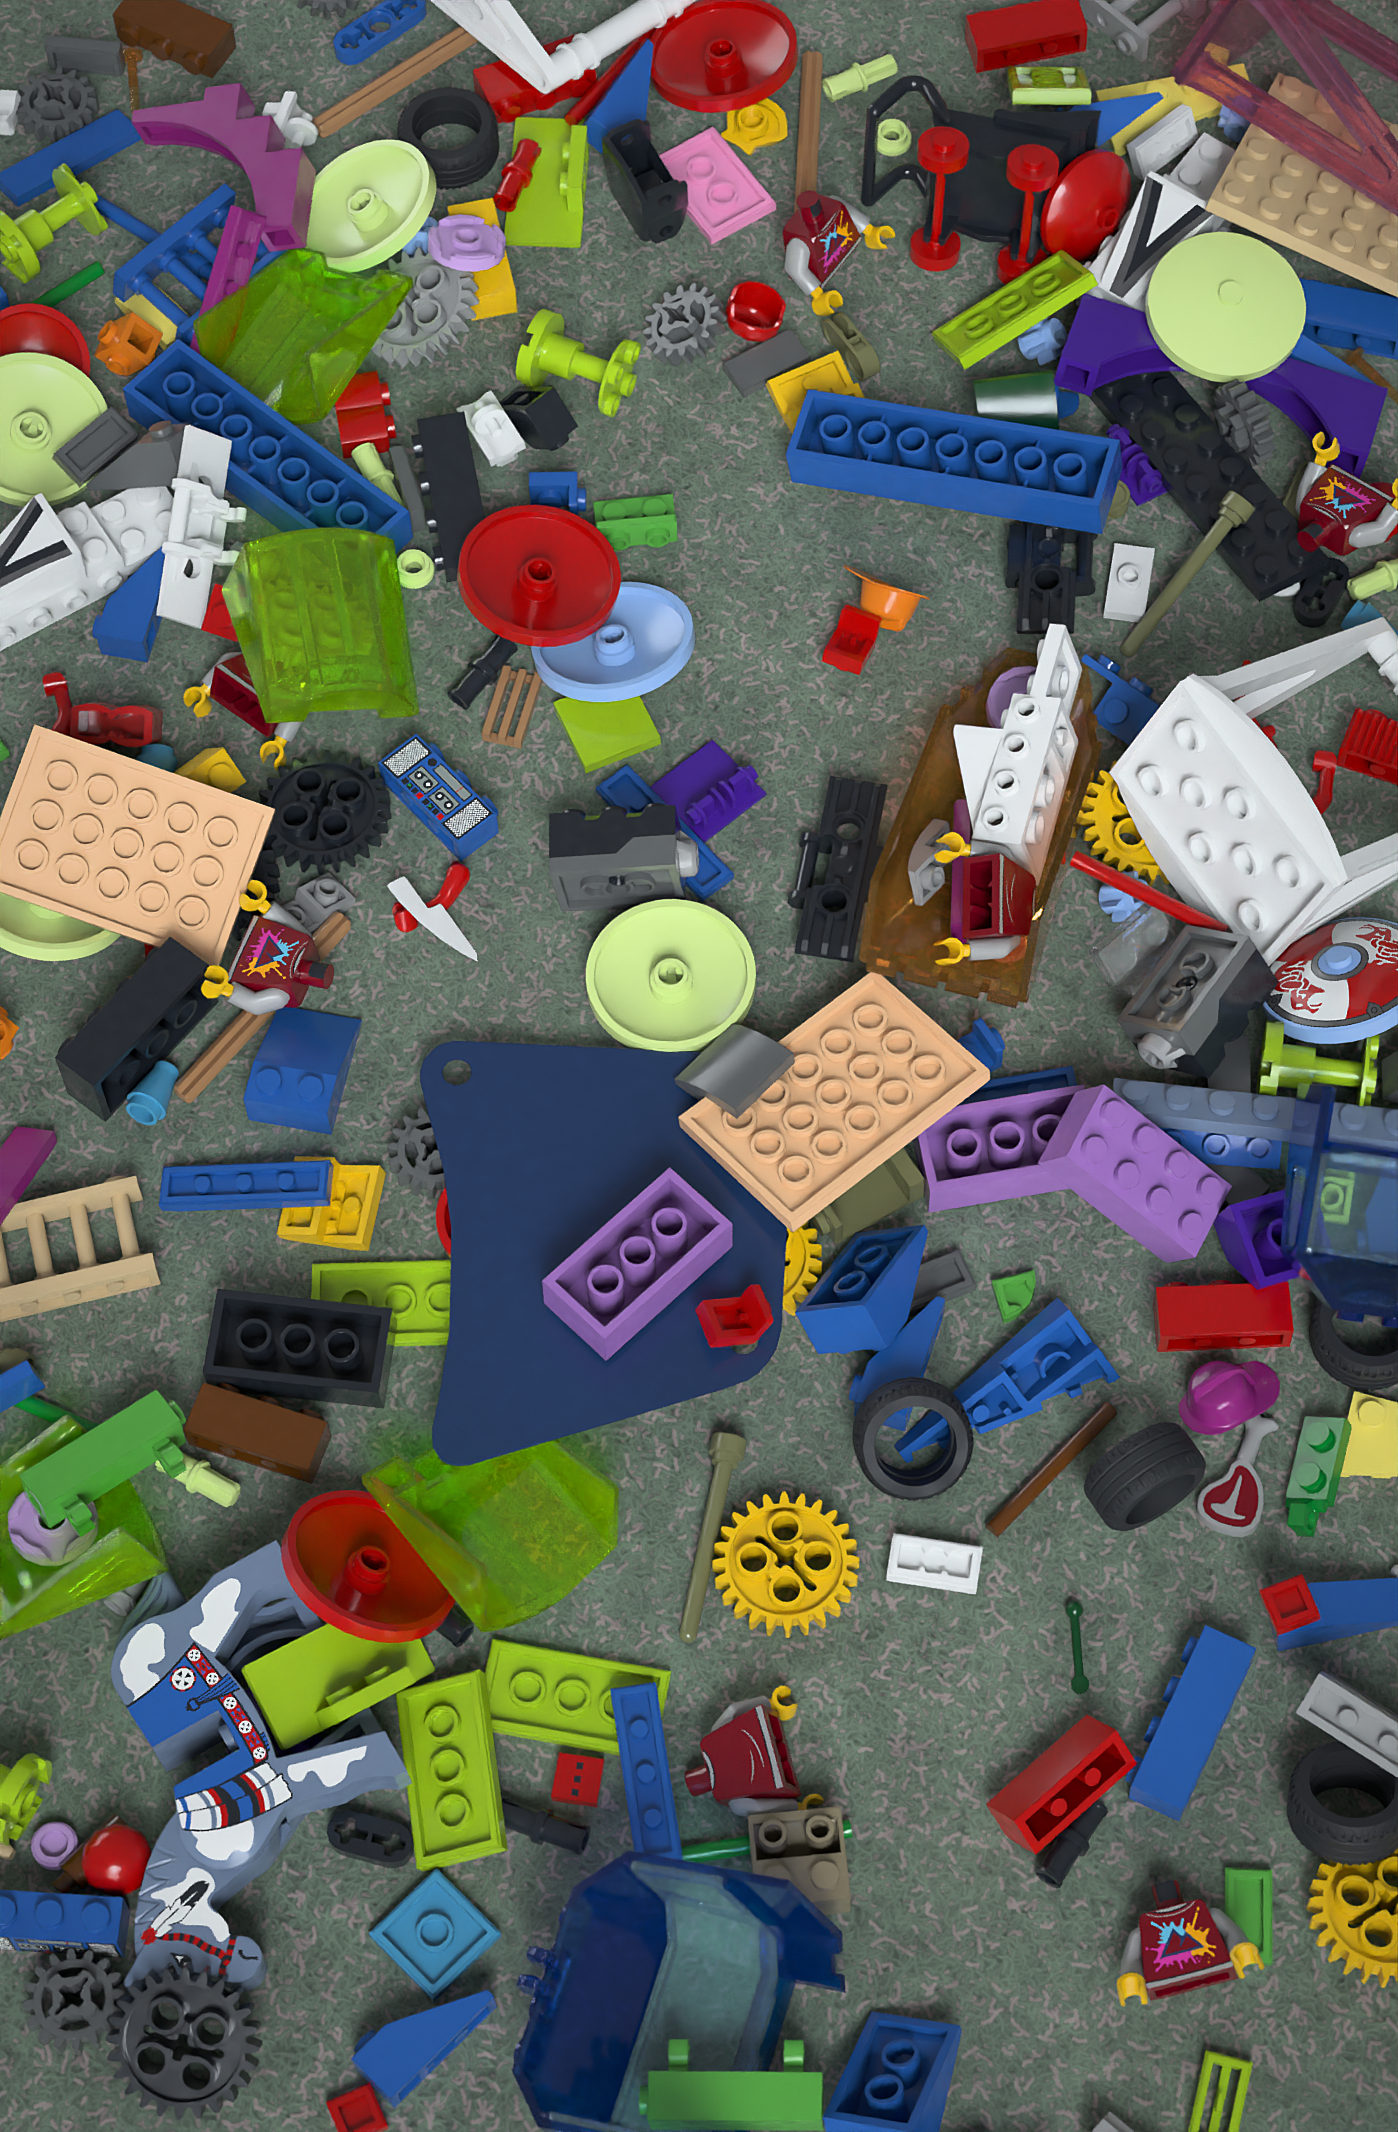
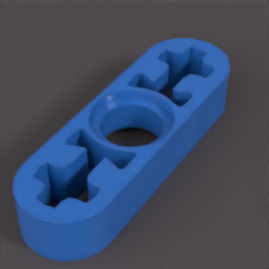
M426 0L383 1L335 35L333 44L336 58L341 63L347 65L361 63L421 22L427 13ZM407 4L411 7L416 4V8L411 9L410 7H405L403 9V5ZM378 22H385L390 25V28L384 32H374L370 29L372 25ZM349 44L351 46H355L357 44L358 47L355 49H353L350 46L345 48L344 45Z

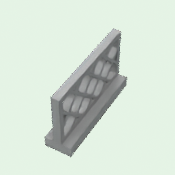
M1321 1671L1296 1713L1398 1777V1714L1333 1673L1327 1674Z

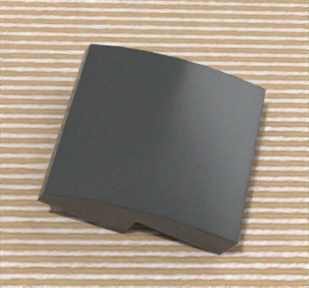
M731 1024L674 1080L677 1086L700 1101L706 1097L738 1119L795 1063L794 1053L757 1031L741 1025Z

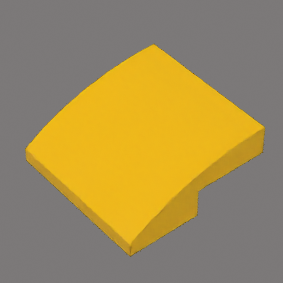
M839 351L770 379L765 384L780 415L792 434L808 389L865 398L859 384L853 383Z
M295 1156L294 1162L330 1160L334 1166L330 1206L283 1208L277 1235L280 1238L291 1241L356 1251H369L386 1172L381 1166L340 1165L334 1157Z

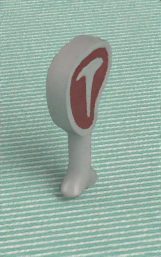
M1258 1415L1243 1422L1245 1425V1435L1235 1462L1231 1464L1224 1478L1209 1484L1201 1491L1197 1500L1196 1512L1199 1520L1210 1529L1233 1537H1245L1253 1534L1259 1526L1264 1507L1262 1483L1254 1469V1462L1262 1438L1279 1428L1274 1418H1263L1261 1415Z

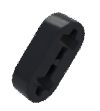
M1328 558L1326 569L1306 579L1296 597L1293 610L1294 617L1298 623L1305 627L1316 628L1328 621L1347 587L1350 574L1344 562L1336 558ZM1330 572L1335 573L1337 578L1331 580L1327 588L1323 587L1324 576H1328ZM1316 597L1321 599L1319 609H1315L1313 613L1306 611V606H1311Z
M346 1810L332 1817L327 1827V1836L331 1847L336 1853L345 1857L386 1868H399L409 1862L414 1854V1843L411 1833L405 1826L393 1821ZM349 1823H354L357 1833L367 1836V1839L363 1840L354 1837L349 1840L348 1844H343L341 1835L337 1833V1830L346 1829ZM393 1835H399L400 1843L405 1848L403 1850H395L393 1856L386 1855L383 1845L374 1843L375 1839L390 1841Z

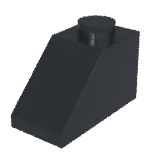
M518 387L499 402L521 438L533 449L554 451L565 445L570 439L568 434L578 427V424L554 387Z

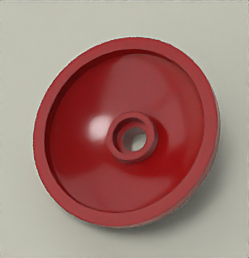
M1106 149L1090 150L1075 158L1060 173L1056 183L1048 193L1041 216L1042 241L1051 255L1064 250L1076 261L1080 262L1098 253L1102 243L1109 235L1113 237L1116 235L1123 217L1128 212L1131 200V176L1128 166L1122 157Z
M29 303L10 306L0 311V357L14 353L46 354L68 362L89 378L90 355L87 343L81 331L67 316L51 307Z

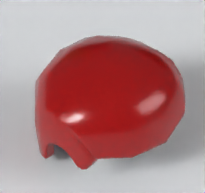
M755 281L739 283L733 288L726 303L725 314L727 315V320L725 322L728 324V328L742 339L752 342H764L775 336L783 322L786 303L777 290L765 283Z
M124 1824L110 1825L95 1831L84 1845L81 1860L82 1870L87 1882L96 1890L113 1896L130 1894L142 1886L144 1873L152 1850L146 1836L141 1831Z

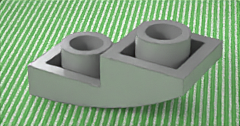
M934 818L921 833L911 851L908 873L915 905L923 906L945 883L943 867L947 863L937 861L934 855L943 850L951 851L947 844L936 842L940 837L950 833L947 821Z
M328 872L297 888L295 899L281 907L293 915L313 935L333 912L338 911L343 914L354 905L356 898Z

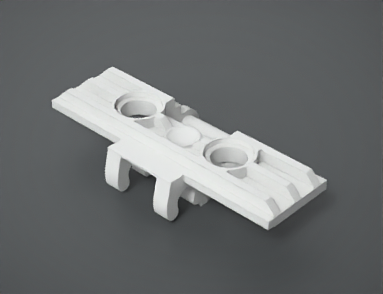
M188 425L185 426L178 475L177 478L172 479L171 488L175 490L168 539L167 542L162 544L165 560L156 615L201 629L207 609L213 564L239 565V551H223L226 523L245 522L247 509L241 507L229 508L230 503L223 500L232 441ZM199 478L203 481L204 484L199 483ZM188 559H191L193 573L188 578L184 574V569Z

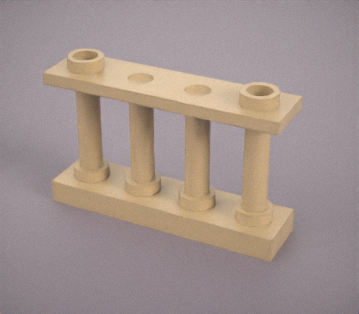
M114 1176L105 1180L102 1184L20 1202L14 1205L0 1226V1322L161 1284L153 1253H140L130 1207L131 1202L143 1200L136 1176ZM113 1207L123 1257L119 1261L101 1265L96 1260L87 1213ZM70 1217L80 1267L76 1271L58 1275L54 1273L44 1223ZM27 1227L37 1277L33 1281L15 1285L11 1283L2 1233Z

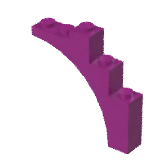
M241 83L205 88L204 100L189 101L181 104L133 110L131 123L145 144L156 146L181 145L201 148L224 157L243 170L251 181L256 204L255 213L267 216L261 239L269 252L306 247L316 170L302 147L284 149L286 138L271 115L254 116L255 105Z

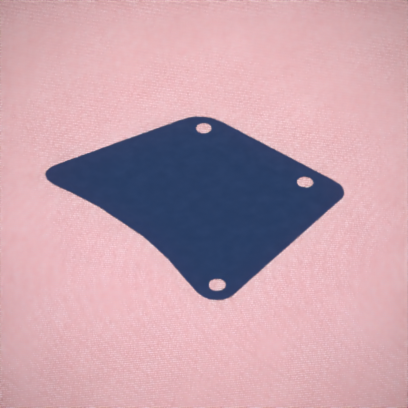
M450 1041L437 1046L424 1059L420 1070V1084L444 1170L451 1221L450 1327L440 1394L432 1426L433 1449L440 1460L446 1464L454 1466L472 1465L726 1389L748 1381L757 1375L777 1350L782 1327L787 1227L694 1141L679 1124L678 1117L698 1103L699 1100L677 1086L674 1079L702 1052H664L644 1049ZM452 1060H462L470 1066L471 1076L467 1082L461 1085L449 1084L443 1077L444 1066ZM670 1167L732 1223L733 1247L608 1360H605L544 1304L542 1280ZM760 1284L764 1296L771 1306L773 1323L758 1339V1345L754 1351L748 1354H740L733 1351L730 1346L710 1348L695 1311L698 1305L703 1300L740 1297L750 1285Z

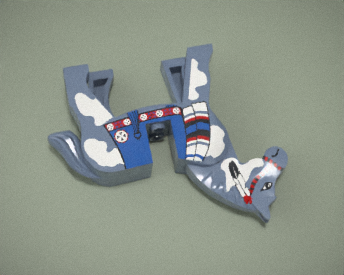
M277 1540L214 1574L208 1583L187 1603L172 1573L166 1569L157 1570L144 1596L124 1622L117 1639L111 1664V1677L114 1688L166 1772L222 1741H225L231 1753L173 1786L177 1812L166 1824L153 1848L139 1894L135 1917V1951L137 1959L124 1981V1986L129 1992V1987L135 1979L146 1985L145 1975L150 1969L153 1968L163 1978V1969L168 1963H172L177 1974H181L187 1962H192L194 1975L200 1976L207 1965L211 1966V1980L215 1982L225 1973L228 1974L226 1988L233 1990L242 1986L244 1988L243 1992L259 1986L268 1970L265 1956L252 1939L244 1936H234L225 1920L217 1913L218 1909L252 1880L265 1873L271 1867L302 1820L310 1812L345 1804L368 1791L378 1789L401 1790L412 1783L403 1762L385 1731H382L369 1707L359 1712L312 1749L279 1758L257 1710L239 1685L244 1679L242 1667L323 1625L318 1616L303 1603L291 1587L283 1568L281 1547ZM288 1598L272 1606L262 1608L273 1600Z

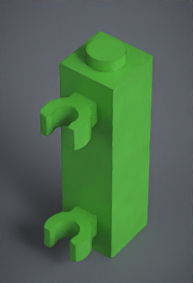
M156 1389L21 1473L19 1477L25 1497L49 1528L67 1518L80 1537L96 1528L90 1519L92 1513L86 1506L157 1460H159L162 1468L171 1479L187 1470L181 1461L184 1459V1455L178 1448L186 1443L182 1425L186 1423L183 1412L175 1401L171 1400L167 1403Z
M669 2039V2071H648V2085H640L639 2114L647 2115V2120L652 2130L824 2131L822 2072H804V2040H784V2072L690 2071L689 2040Z

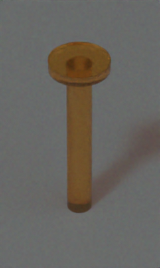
M126 48L123 50L128 67L130 111L133 113V110L140 109L137 62L143 59V53L137 48Z
M1362 347L1354 350L1345 363L1349 366L1355 364L1375 384L1388 388V396L1398 405V391L1362 358L1364 354Z

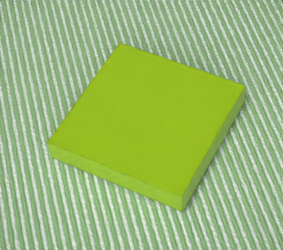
M640 695L612 702H589L570 697L553 702L554 711L585 773L661 744V737Z

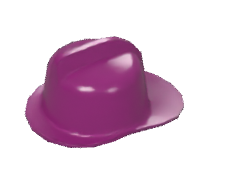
M1255 1360L1236 1365L1223 1361L1209 1362L1200 1366L1192 1374L1188 1383V1390L1179 1402L1178 1412L1183 1423L1192 1431L1204 1435L1222 1434L1272 1407L1280 1395V1381L1271 1368Z

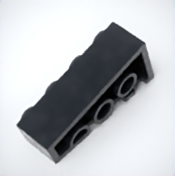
M464 411L417 419L418 434L411 435L415 459L422 458L425 470L418 472L422 496L429 495L432 509L425 510L429 534L437 532L439 546L432 547L436 571L444 570L446 582L458 581L457 569L463 543L472 529L485 519Z

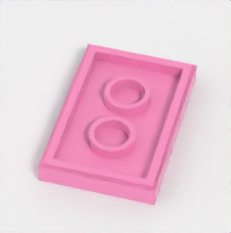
M714 127L659 155L672 178L679 180V182L685 180L687 183L688 206L686 213L711 244L776 210V202Z

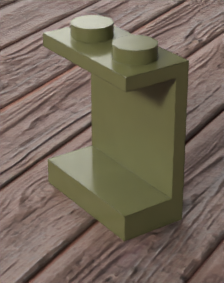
M901 1148L812 1217L811 1221L821 1236L828 1234L836 1245L853 1236L856 1232L862 1231L924 1196L925 1179L905 1149Z

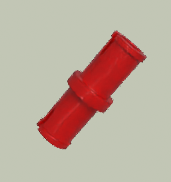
M521 139L517 144V149L511 162L506 163L501 173L503 179L493 196V201L496 203L495 206L499 210L504 212L514 211L523 189L530 185L533 177L532 169L542 150L541 147L537 148L539 145L537 142L531 139Z

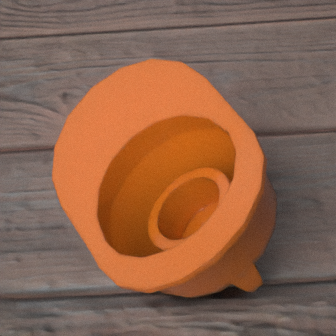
M846 564L843 565L846 570L862 578L860 608L882 618L880 628L896 632L902 631L911 619L920 599H930L920 594L901 590L858 568Z

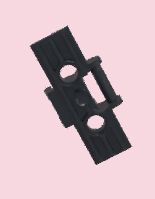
M1022 521V525H1010L1007 537L1008 565L1006 568L1005 585L1007 588H1016V582L1019 580L1017 634H1047L1049 624L1066 625L1068 633L1074 634L1076 597L1089 596L1096 591V581L1092 578L1093 543L1098 537L1097 533ZM1066 543H1077L1076 571H1070V567H1061V556Z
M830 776L819 833L807 832L801 835L799 845L802 848L797 878L794 891L789 893L787 900L789 906L803 910L795 945L796 954L853 962L864 904H869L871 906L870 910L873 913L881 912L884 898L880 887L883 873L889 872L891 855L887 847L876 846L888 785ZM844 824H854L860 829L861 833L854 839H844L839 836L837 830ZM818 854H831L825 885L814 884L812 888ZM832 906L843 908L838 912L826 910V908Z

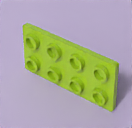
M517 117L515 119L512 157L521 139H531L539 144L537 148L541 147L542 150L532 169L533 177L530 185L523 189L516 209L512 212H506L504 231L506 245L581 247L590 152L587 126H582L585 119H582L578 125H572V127L565 122V119Z
M329 1623L242 1667V1673L281 1750H286L322 1730L349 1718L435 1671V1667L421 1639L402 1643L375 1642L345 1633Z

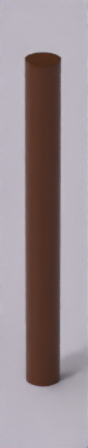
M1104 1402L985 1524V1527L996 1537H999L1117 1415L1116 1409L1110 1403Z

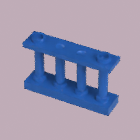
M225 183L120 267L114 274L113 294L125 303L134 294L144 296L178 327L175 341L179 339L187 346L191 344L200 310L189 317L152 283V280L161 272H170L203 302L207 285L179 260L188 250H197L214 265L218 248L207 239V235L217 227L219 229L225 227L230 206H234L236 193ZM260 240L256 253L259 261L252 266L243 301L271 277L277 279L286 272L290 265L291 249L269 252L264 242Z

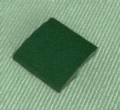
M1052 370L973 381L974 412L976 417L1059 430Z

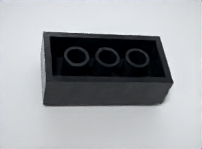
M169 937L161 947H154L146 956L141 968L133 976L124 978L118 985L115 995L104 1006L97 1007L90 1014L86 1025L75 1037L67 1038L60 1046L55 1059L67 1093L106 1122L127 1100V1095L154 1068L155 1064L158 1061H164L219 1002L218 997L213 999L207 998L201 991V986L205 980L213 983V980L207 979L204 976L209 964L172 937Z
M217 1289L203 1375L210 1385L217 1386L219 1383H225L234 1386L243 1393L384 1408L397 1331L396 1318L393 1309L386 1307Z

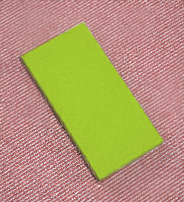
M1010 66L1007 68V83L1012 104L1091 105V88L1082 67Z
M1060 250L939 327L931 335L938 347L965 370L1097 286L1098 283L1091 271L1064 250Z
M451 1260L312 1264L311 1299L392 1308L397 1322L394 1346L447 1345L450 1327Z
M493 1639L485 1671L492 1731L504 1735L620 1756L610 1689L656 1682L662 1720L672 1674L671 1671Z
M477 1669L396 1692L404 1766L412 1782L407 1786L417 1869L429 1871L508 1851L485 1673Z

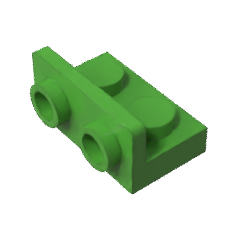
M673 494L593 502L595 526L609 541L614 551H622L629 546L645 544L651 547H662L669 542L678 541Z

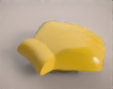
M766 98L749 107L727 112L728 129L721 134L724 140L738 146L746 154L752 155L758 147L775 145L787 138L786 115L778 104Z

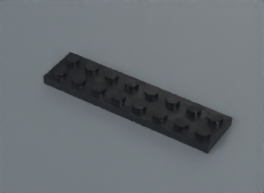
M1170 371L1146 372L1126 376L1094 389L1092 395L1088 396L1112 426L1119 424L1120 427L1128 429L1132 445L1139 444L1141 446L1142 453H1146L1149 457L1148 464L1153 470H1159L1162 474V486L1204 536L1219 518L1217 514L1221 509L1219 503L1228 491L1239 494L1254 507L1255 511L1245 524L1240 523L1237 528L1232 527L1215 550L1259 602L1327 568L1328 557L1320 547L1314 552H1307L1299 545L1297 535L1301 530L1298 529V521L1239 452L1236 453L1233 447L1229 445L1225 440L1226 436L1221 435L1220 429Z

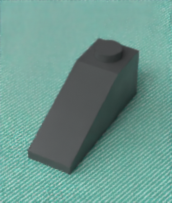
M161 421L152 425L146 435L113 460L86 484L88 490L171 486L172 479L177 478L185 426L190 424H172L171 421Z

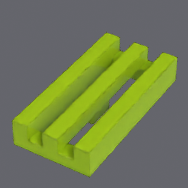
M1206 2050L1188 2132H1199L1213 2064L1221 2065L1222 2068L1208 2132H1218L1231 2069L1240 2070L1241 2072L1228 2132H1238L1253 2062Z

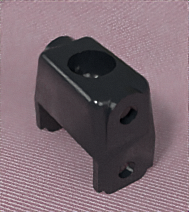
M635 119L611 129L607 136L602 138V150L612 195L641 241L660 243L675 237L683 226L687 211V183L685 180L681 182L676 179L674 180L651 144L650 123L648 120ZM631 134L628 139L621 141L626 135Z

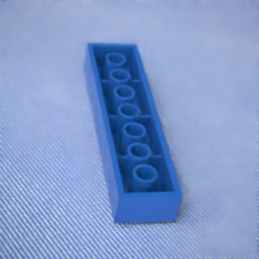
M177 339L123 388L129 416L147 430L152 425L161 421H171L172 424L189 423L190 426L231 440L225 489L357 589L361 588L413 539L410 513L406 508L181 340Z
M810 389L807 391L786 452L791 481L795 483L1097 534L1103 533L1122 471L1120 440Z

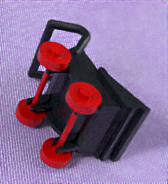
M917 75L904 76L894 82L867 107L861 202L864 206L871 207L901 180L909 179L914 181L926 200L927 217L925 226L916 230L911 237L909 254L912 262L919 268L931 272L945 271L955 266L959 261L961 240L955 231L982 242L1011 243L998 254L996 268L999 280L1007 285L1047 259V255L1040 248L1043 243L1041 237V216L1046 198L1051 187L1056 183L1058 176L1068 164L1081 154L1097 149L1101 110L1012 112L997 109L994 111L993 118L948 109L942 96L930 80ZM907 92H919L932 110L930 129L921 134L917 147V159L927 172L914 164H900L891 168L875 182L879 117Z

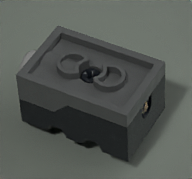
M652 803L647 805L641 813H628L627 809L623 807L610 806L605 808L601 815L586 816V813L579 809H568L562 813L549 814V875L561 911L626 909L655 900H686V877H694L699 872V852L697 843L682 832L675 805Z
M1186 925L1116 1020L1130 1038L1142 1059L1149 1065L1158 1069H1170L1210 1078L1226 1056L1224 1048L1226 1042L1234 1041L1242 1035L1249 1024L1247 1014L1249 1010L1261 1007L1279 981L1249 936Z

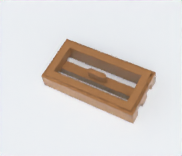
M503 665L481 733L483 741L522 749L543 683L537 672L534 673V676L528 675L525 669L519 668L518 672H514L510 666ZM515 681L498 734L493 733L509 682ZM524 684H529L530 689L514 737L508 736Z

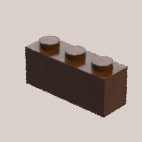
M123 0L113 12L117 37L124 44L130 47L137 45L144 48L161 61L169 59L178 63L193 75L203 74L213 79L236 49L232 24L178 0Z
M202 1383L183 1429L188 1445L313 1484L332 1437L328 1422L324 1421V1417L307 1409H301L298 1413L283 1408L280 1402L266 1396H259L257 1400L242 1395L239 1389L225 1383H219L217 1386Z

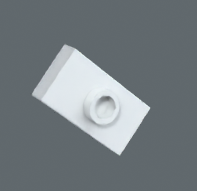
M1181 104L1126 145L1134 174L1139 179L1145 180L1151 170L1156 172L1198 141L1199 136L1191 107Z
M1114 544L1103 618L1139 623L1145 615L1155 548Z
M893 1533L886 1581L976 1594L983 1547Z

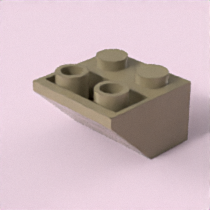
M841 1806L747 1816L757 1921L850 1912L851 1895Z

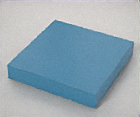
M437 1868L368 1933L369 1937L433 2002L502 1936L501 1932Z

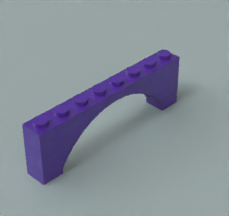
M1084 293L1059 361L1054 385L1091 396L1094 389L1126 376L1158 371L1187 372L1171 361L1160 349L1150 332L1146 312ZM1289 357L1268 374L1253 380L1244 381L1248 390H1253L1286 414L1303 431L1312 445L1315 435L1319 432H1323L1325 435V441L1321 447L1323 450L1330 448L1333 439L1336 437L1340 446V453L1336 459L1328 461L1325 468L1328 469L1334 464L1360 479L1370 453L1388 388Z

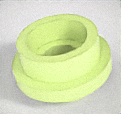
M887 119L879 124L877 151L887 156H897L909 149L911 133L902 121ZM888 138H896L897 140H888Z
M417 549L407 550L396 560L394 575L397 582L406 588H421L432 580L434 564L431 558L424 552ZM411 568L421 569L417 573H408V570Z

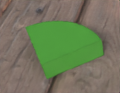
M1034 1270L992 1280L991 1286L1003 1324L1013 1321L1022 1315L1029 1307L1028 1304L1032 1302L1031 1298L1035 1292L1036 1283Z

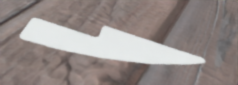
M401 877L387 885L398 901L422 925L460 953L478 961L477 953L441 904L427 908L406 877Z

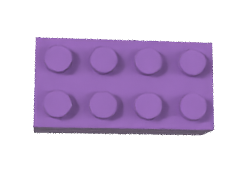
M1084 1084L958 1105L914 1138L913 1144L919 1171L925 1179L924 1194L928 1212L1070 1189L1038 1164L1075 1092L1085 1090Z
M1106 1085L1075 1092L1038 1162L1048 1172L1167 1263L1196 1257L1232 1185Z
M669 1167L542 1280L544 1304L603 1359L608 1360L733 1247L732 1223Z

